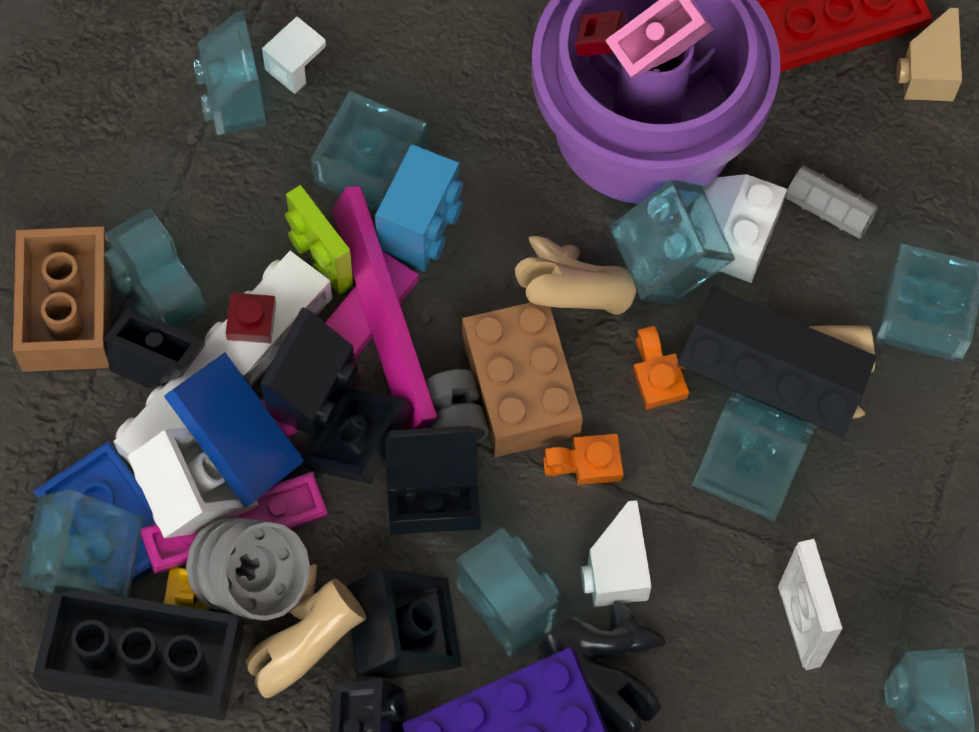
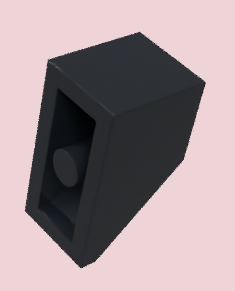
M127 308L104 337L110 372L147 388L182 377L205 346L203 339L130 308Z

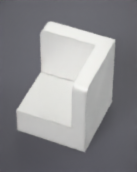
M296 17L262 48L265 70L296 94L306 84L305 66L326 47V41L310 26Z

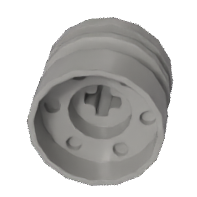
M228 516L213 520L199 531L189 548L186 569L191 589L198 600L211 609L246 618L268 621L284 616L298 604L307 588L310 565L307 549L301 539L285 525Z

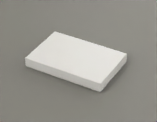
M810 539L797 543L778 586L802 667L805 670L822 666L842 630L815 540Z

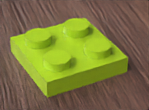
M299 185L286 193L288 212L285 213V217L291 227L288 237L301 255L307 252L314 262L312 267L330 280L331 286L340 296L354 287L350 249L303 187Z

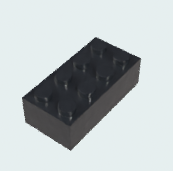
M55 586L33 677L41 689L45 691L225 720L244 630L240 617L237 615Z

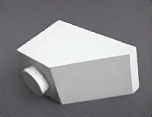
M637 500L627 502L590 549L587 566H581L584 593H592L594 607L613 605L615 601L624 604L648 601L652 586Z

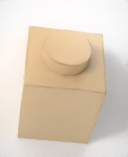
M949 8L910 42L905 58L898 59L897 83H903L905 100L954 101L962 82L958 8Z

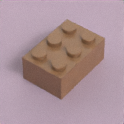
M105 227L16 230L13 353L22 372L109 368L104 337L111 330V246Z
M530 302L462 318V342L470 371L476 377L481 396L479 403L485 411L490 430L488 436L494 457L571 440L573 437H580L583 417L551 308L534 305Z

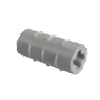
M805 165L799 169L793 178L785 196L786 199L802 207V210L810 211L819 216L821 220H826L839 227L840 231L844 230L859 239L868 230L879 208L878 205L863 198L862 194L852 192L845 188L843 184H838L825 177L824 173L820 174Z

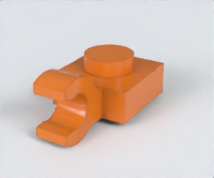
M655 326L639 329L637 331L639 337L635 341L643 362L634 364L632 371L645 410L687 399L689 391L683 373L677 367L678 359L676 353L667 356L662 355L660 339Z
M618 434L573 437V450L564 447L545 449L546 457H543L545 476L576 473L577 485L620 482L624 476Z

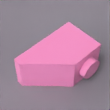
M659 0L605 41L630 77L634 78L677 57L714 29L694 0Z

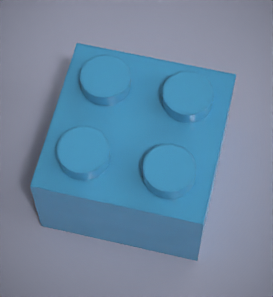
M413 144L410 145L375 214L376 233L383 252L400 263L425 272L431 259L436 261L439 259L446 242V237L443 234L448 223L456 224L463 208V201L459 200L464 184L463 181L459 180V162Z

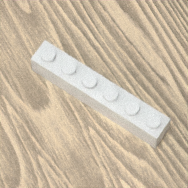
M291 251L281 261H273L265 270L261 283L252 292L250 290L245 292V294L275 296L276 311L271 344L227 340L225 333L227 319L224 323L221 321L217 322L207 333L204 348L183 376L170 380L165 386L160 385L155 388L149 395L146 407L136 418L131 417L120 426L116 433L114 444L122 460L131 466L127 456L165 429L186 428L164 395L224 352H226L252 388L270 367L301 308L304 307L317 316L331 301L330 280Z

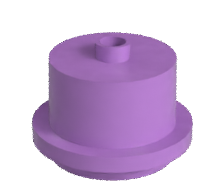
M551 0L539 20L534 35L531 64L532 85L539 109L547 124L555 133L563 157L576 175L593 189L606 196L628 203L647 205L678 201L697 193L709 185L722 172L728 161L748 147L758 135L771 112L780 75L778 41L767 14L757 0H694L714 30L677 57L634 78L630 77L614 53L578 56L574 44L582 15L625 10L630 22L659 0Z

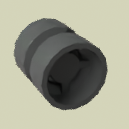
M462 369L450 370L435 374L425 380L437 414V418L429 428L471 426L476 432V443L484 440L489 435L490 430L485 411L482 406L477 405L481 396L475 374L472 371Z

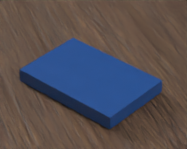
M226 352L164 395L167 402L245 508L259 499L304 462L301 455Z
M109 441L33 490L39 502L104 594L117 595L153 571L140 535V529L156 524L153 512L135 476Z

